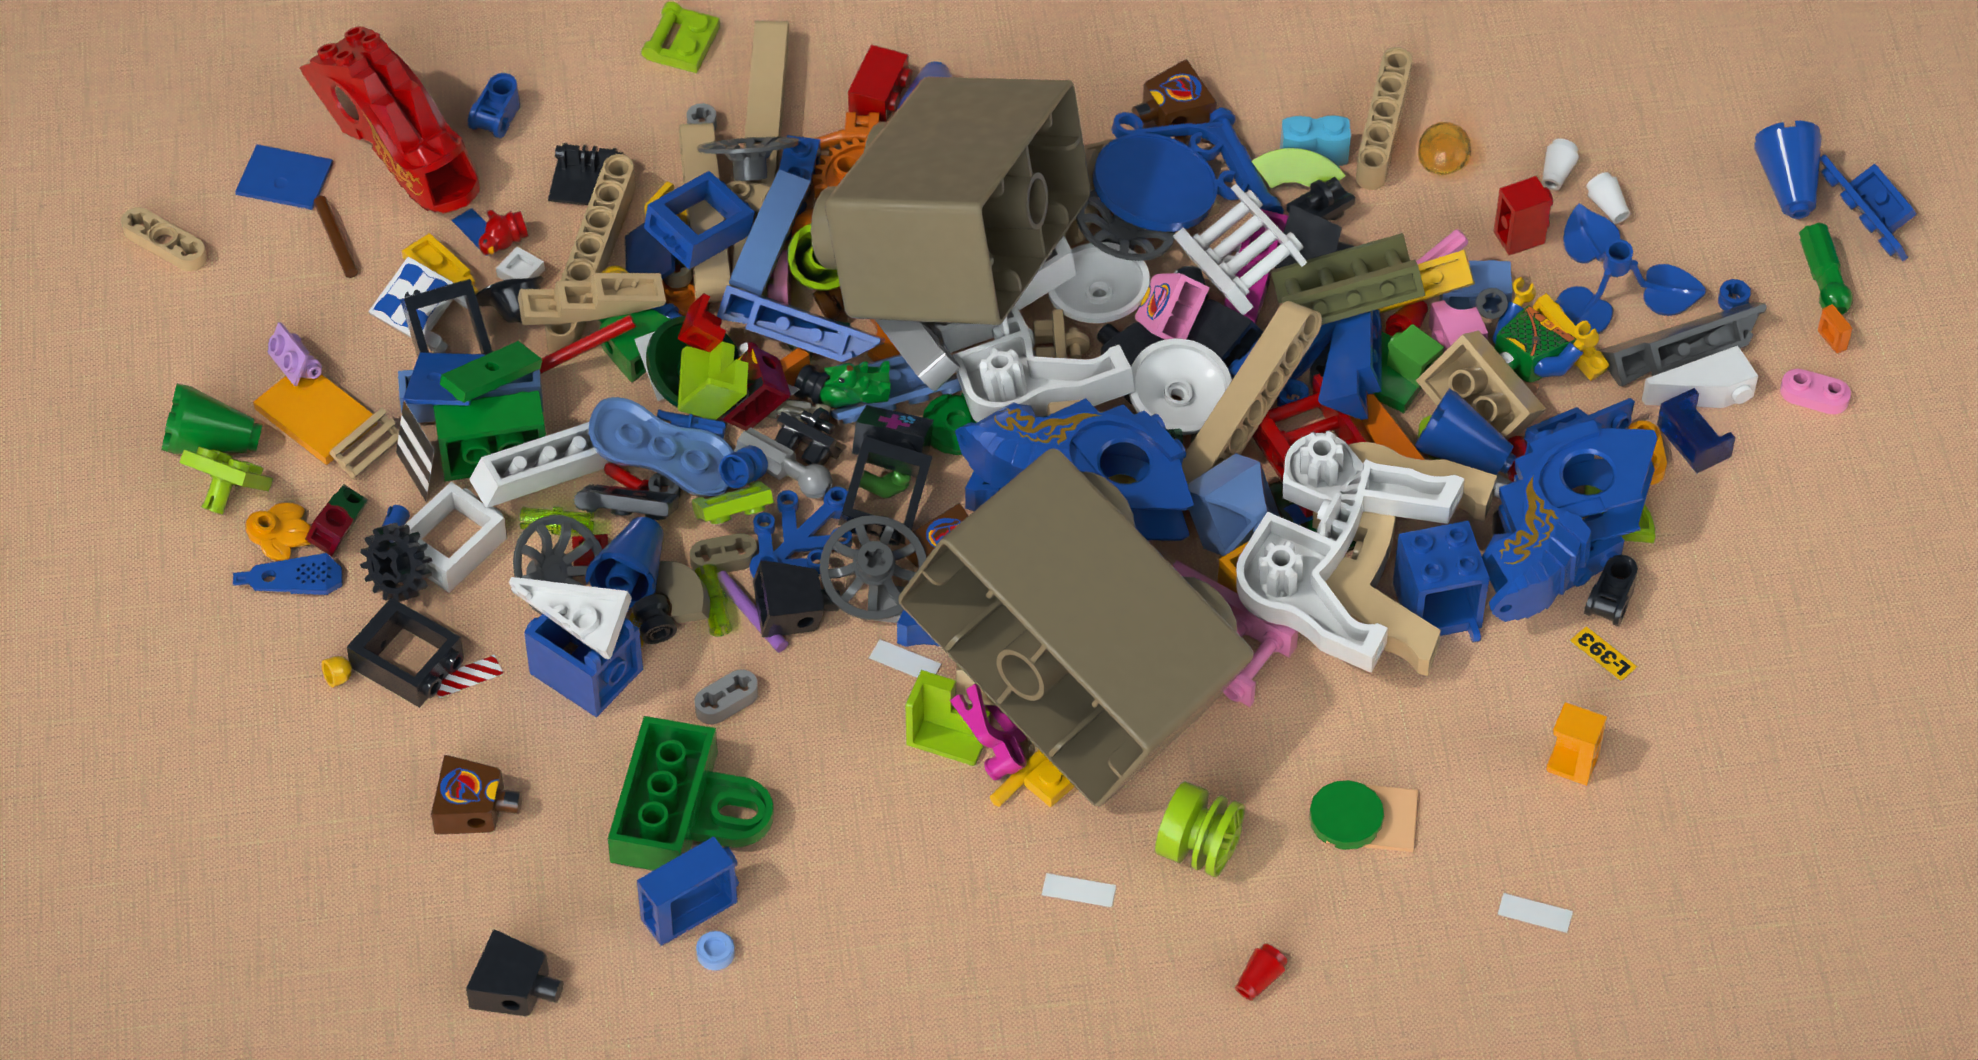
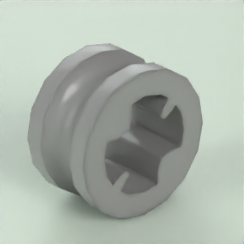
M701 103L693 105L688 109L686 113L687 124L713 123L715 132L717 128L716 111L712 106ZM699 118H704L705 122H699Z

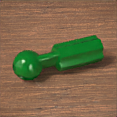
M1819 222L1814 225L1805 226L1799 232L1800 242L1813 280L1817 281L1820 290L1819 304L1822 309L1833 304L1842 315L1853 304V294L1849 287L1844 284L1841 276L1840 262L1826 224Z

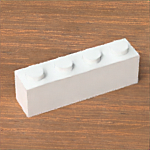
M589 422L481 457L469 480L485 508H489L602 470L609 461L595 451L589 436Z

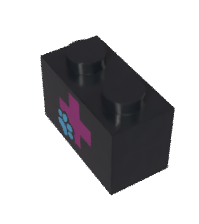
M866 405L856 421L852 454H859L865 436L928 455L934 420Z

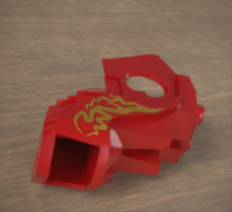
M362 26L353 27L345 32L344 39L336 44L328 43L321 46L317 50L318 55L309 60L310 63L300 67L303 76L337 122L342 133L359 140L364 139L371 142V148L384 162L390 173L394 175L399 185L426 211L431 210L434 213L438 211L444 214L466 207L476 198L480 191L479 177L462 138L447 124L430 94L411 68L397 53L388 47L379 33ZM336 86L353 102L357 109L359 120L352 118L342 107L336 94Z

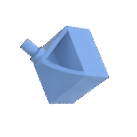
M1235 453L1188 483L1194 506L1189 508V512L1203 549L1221 556H1225L1248 542L1267 512L1280 517L1260 461Z

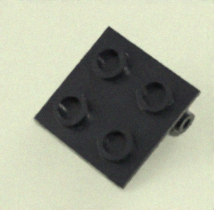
M563 143L562 146L557 145L555 159L558 160L548 201L588 205L605 160L615 154L624 155V152H618L617 148H599L598 152V146H593L592 151H588V145H583L582 150H580V146L568 145V143Z

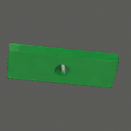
M516 341L441 374L440 385L453 394L457 400L465 403L540 369L542 358L521 342Z

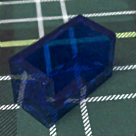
M1693 388L1661 403L1657 426L1692 469L1699 473L1730 458L1736 437L1732 432L1720 437L1697 411L1699 392Z

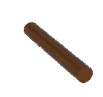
M318 196L314 199V205L342 270L347 278L355 277L358 274L357 267L325 196Z

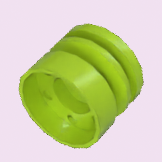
M1184 781L1176 789L1163 816L1156 839L1155 852L1159 856L1180 863L1193 850L1192 868L1199 871L1205 865L1206 874L1216 878L1220 875L1236 849L1242 831L1245 806L1240 802L1233 801L1227 808V798L1220 795L1211 807L1207 808L1208 790Z

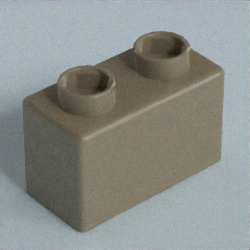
M925 77L917 84L888 122H879L872 127L866 140L864 153L837 186H828L821 191L815 202L811 222L812 247L816 259L826 269H837L844 309L849 317L857 319L1000 325L1003 323L1090 198L1091 188L1073 82L1070 80Z
M1053 448L1044 452L938 542L898 597L902 608L1083 796L1097 807L1104 805L1195 722L1253 658L1251 646L1237 633L1235 616L1223 596L1208 583L1200 579L1182 577L1135 528L1134 515L1129 503L1115 485L1105 477L1093 472H1080L1061 451Z

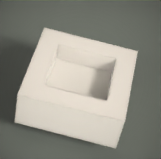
M518 246L496 267L497 277L502 280L539 277L545 271L544 261Z

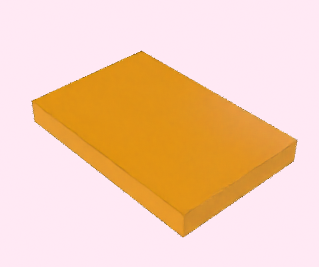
M322 374L316 379L301 377L297 386H294L285 376L253 401L256 411L325 465L334 460L329 452L373 415V413ZM376 422V423H375L372 427H370L365 433H363L359 438H357L352 444H354L357 440H359L363 435H365L368 431H370V430H371L373 427H375L378 423Z

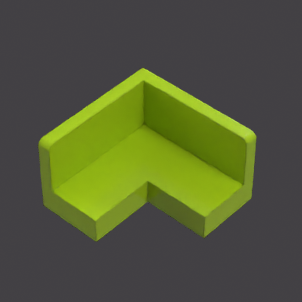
M721 342L711 352L689 346L682 349L678 411L717 420L747 394L748 362L734 360L735 345Z
M921 670L905 705L906 745L971 766L976 765L984 745L977 740L975 734L949 701L956 696V680ZM986 711L990 723V711Z

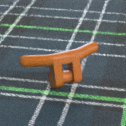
M846 112L845 129L814 139H820L821 150L838 145L841 140L846 143H853V137L855 136L860 143L865 142V138L869 135L872 127L880 122V113L869 112V116H856V112Z

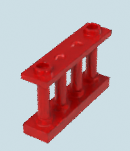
M1320 374L1313 376V395L1271 410L1269 409L1252 436L1282 483L1285 457L1289 448L1298 439L1312 432L1326 433V431H1334L1338 438L1345 441L1348 445L1366 442L1347 414L1319 403L1318 398L1323 381ZM1315 408H1319L1326 418L1287 433L1284 430L1280 431L1275 424ZM1298 505L1306 518L1313 516V511Z

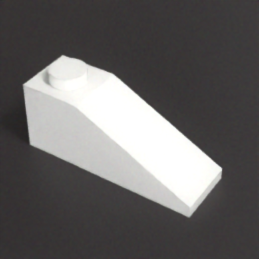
M1735 346L1646 378L1642 401L1645 405L1725 408L1733 404L1745 403L1754 397L1758 374L1741 349Z

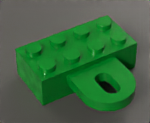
M644 716L607 839L610 863L655 870L689 851L693 841L705 842L713 836L721 846L745 847L754 844L762 839L772 826L774 818L772 798L768 790L753 779L712 772L718 754L716 728ZM733 805L753 809L757 814L751 819H741L724 816L719 810L724 806Z

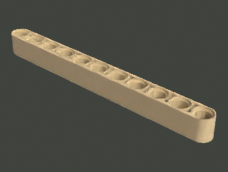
M755 20L744 138L781 137L789 44L788 21ZM773 150L770 157L766 158L768 178L751 180L749 182L771 187L778 173L780 150ZM748 237L735 244L733 270ZM769 281L762 293L766 297H768Z

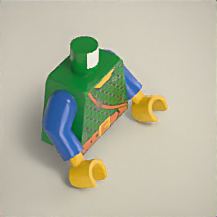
M1519 277L1513 283V290L1516 296L1513 302H1508L1507 309L1500 316L1493 335L1495 350L1519 378L1525 382L1531 383L1544 377L1563 376L1583 354L1581 350L1584 347L1590 348L1597 345L1599 334L1595 328L1589 333L1591 326L1588 321L1584 320L1575 327V334L1578 337L1576 339L1571 334L1564 332L1530 305L1522 308L1524 303L1530 302L1535 298L1536 289L1534 284L1531 283L1527 291L1520 292L1525 281L1523 277Z

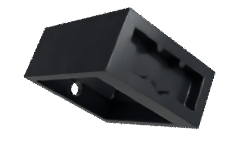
M471 279L400 299L417 358L419 353H429L416 309L460 296L465 298L481 354L487 355L493 352Z
M864 436L838 525H843L858 517L873 515L853 509L865 464L869 463L916 477L903 524L912 531L932 456ZM878 524L864 525L866 533L878 536L879 540L886 527L885 525ZM855 528L850 530L852 534L857 535ZM894 529L889 545L905 544V536Z
M392 597L346 647L352 669L419 708L428 698H432L437 694L442 681L450 672L454 673L459 669L464 658L460 636ZM402 629L409 631L439 649L415 677L379 657V654Z

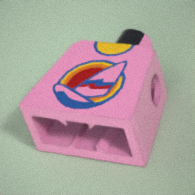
M1181 273L1155 274L1138 308L1135 319L1152 334L1164 340L1187 339L1210 287Z

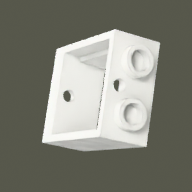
M450 482L406 523L410 527L409 534L420 533L418 540L420 545L426 543L421 539L454 509L482 527L450 558L429 544L428 548L424 551L425 556L432 557V562L426 564V568L432 572V576L427 578L448 593L507 539L505 518L502 513L493 506L485 508L484 504L477 499L473 492L466 488L461 489L453 482Z

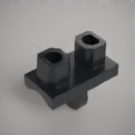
M1336 177L1326 182L1318 179L1311 183L1309 192L1289 202L1286 211L1289 213L1291 205L1325 220L1335 221L1344 215V210L1355 204L1356 197L1345 191Z
M817 408L813 414L804 410L800 419L808 424L781 412L777 419L781 428L775 441L794 452L801 441L808 444L809 446L801 457L808 465H824L830 456L837 460L842 452L841 448L835 446L836 440L822 433L824 431L832 434L835 429V425L827 422L829 412L824 408Z

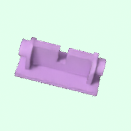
M278 322L274 334L269 339L267 353L294 386L298 385L301 377L318 378L322 372L320 361L309 355V351L302 344L301 338L297 334L290 333L281 322Z

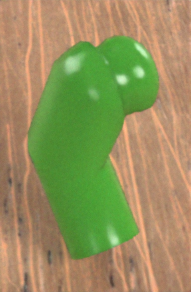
M864 470L859 487L882 498H890L907 489L911 476L893 471L883 477H879Z

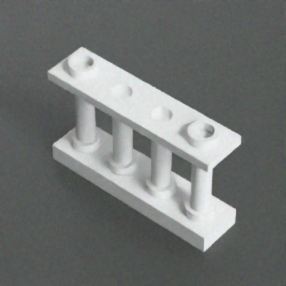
M1235 184L1231 189L1241 201L1200 236L1197 233L1192 237L1182 228L1173 237L1190 259L1201 268V271L1242 315H1245L1253 308L1252 304L1245 297L1250 293L1248 289L1289 255L1302 267L1307 261L1299 252L1304 247L1291 231L1285 235L1260 209L1263 204L1251 190L1244 193ZM1250 212L1253 215L1252 218L1213 250L1208 247ZM1262 226L1266 229L1263 234L1227 264L1221 261ZM1277 240L1280 243L1277 248L1242 277L1238 278L1235 276L1237 272Z

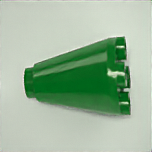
M176 384L172 409L169 412L165 427L162 451L183 454L184 450L197 452L199 446L223 453H247V450L257 451L263 424L254 423V418L192 386Z

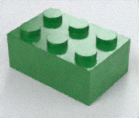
M539 390L497 397H483L472 400L470 406H433L445 482L470 478L481 457L546 436Z

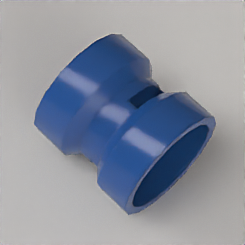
M751 445L726 455L719 465V473L722 480L731 488L737 489L762 478L768 469V461L763 451Z

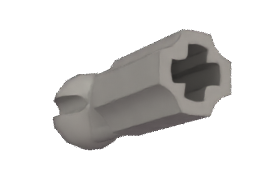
M751 427L747 431H743L738 438L734 452L749 445L758 447L763 451L768 461L766 473L779 480L786 476L797 480L801 491L807 497L813 499L824 497L832 488V477L828 469L823 465L812 464L804 466L798 463L793 450Z

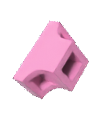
M1445 300L1431 303L1429 327L1432 331V338L1444 346V352L1462 334L1479 330L1488 340V331L1477 307L1459 310L1450 307Z

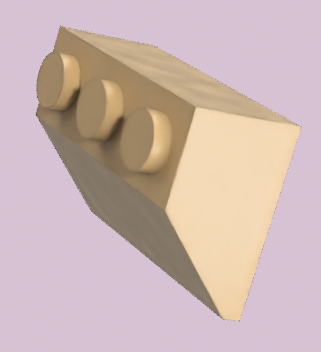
M1479 330L1462 334L1416 380L1437 406L1449 388L1456 391L1507 440L1522 433L1546 410L1543 404Z

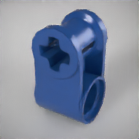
M499 73L489 79L480 97L475 101L468 116V127L470 129L477 130L480 128L493 132L494 137H504L512 119L520 108L518 86L514 76L508 73Z

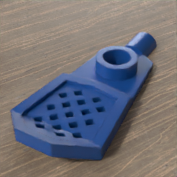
M327 553L255 565L250 572L233 573V586L250 585L254 591L328 595L342 587L343 584L342 567ZM269 576L275 577L273 581H264Z

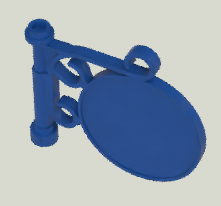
M1226 108L1214 110L1210 115L1209 123H1188L1142 129L1143 122L1135 114L1129 112L1119 113L1115 116L1111 128L1116 139L1109 142L1100 151L1095 162L1093 184L1100 200L1119 218L1140 228L1161 232H1174L1182 228L1194 227L1209 215L1217 195L1228 200L1239 199L1233 190L1225 184V182H1233V179H1235L1237 185L1244 193L1251 190L1263 204L1260 209L1284 214L1281 203L1277 197L1272 196L1267 190L1259 172L1251 162L1252 159L1245 146L1241 144L1232 127L1235 123L1234 114ZM1121 124L1130 125L1135 130L1124 129L1121 127ZM1191 135L1189 145L1170 138ZM1201 138L1215 146L1210 150H1204L1196 144H1199ZM1221 153L1230 170L1222 172L1216 180L1208 161L1213 160Z

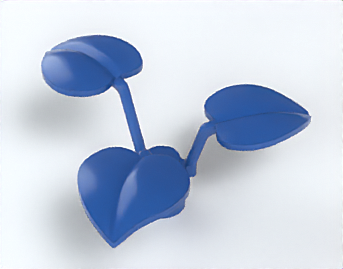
M1578 204L1569 216L1563 239L1567 254L1578 263H1589L1596 258L1599 262H1603L1605 270L1595 295L1586 287L1575 286L1564 290L1556 299V303L1561 306L1566 316L1575 326L1581 321L1586 320L1591 326L1589 333L1595 328L1599 334L1607 328L1612 319L1613 308L1608 302L1600 298L1611 276L1621 277L1626 275L1629 270L1633 271L1639 285L1646 288L1643 300L1647 307L1660 315L1673 316L1680 314L1705 295L1706 289L1701 282L1688 272L1673 265L1658 264L1651 266L1647 271L1646 280H1644L1637 267L1638 261L1632 260V246L1627 241L1620 239L1617 227L1610 220L1590 211L1582 204Z

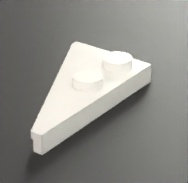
M511 577L509 584L512 587L513 593L605 659H611L632 600L628 591Z

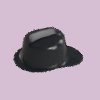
M539 276L524 279H508L494 283L476 294L478 305L493 306L504 320L509 323H522L518 302L520 289H541L540 284L544 278Z

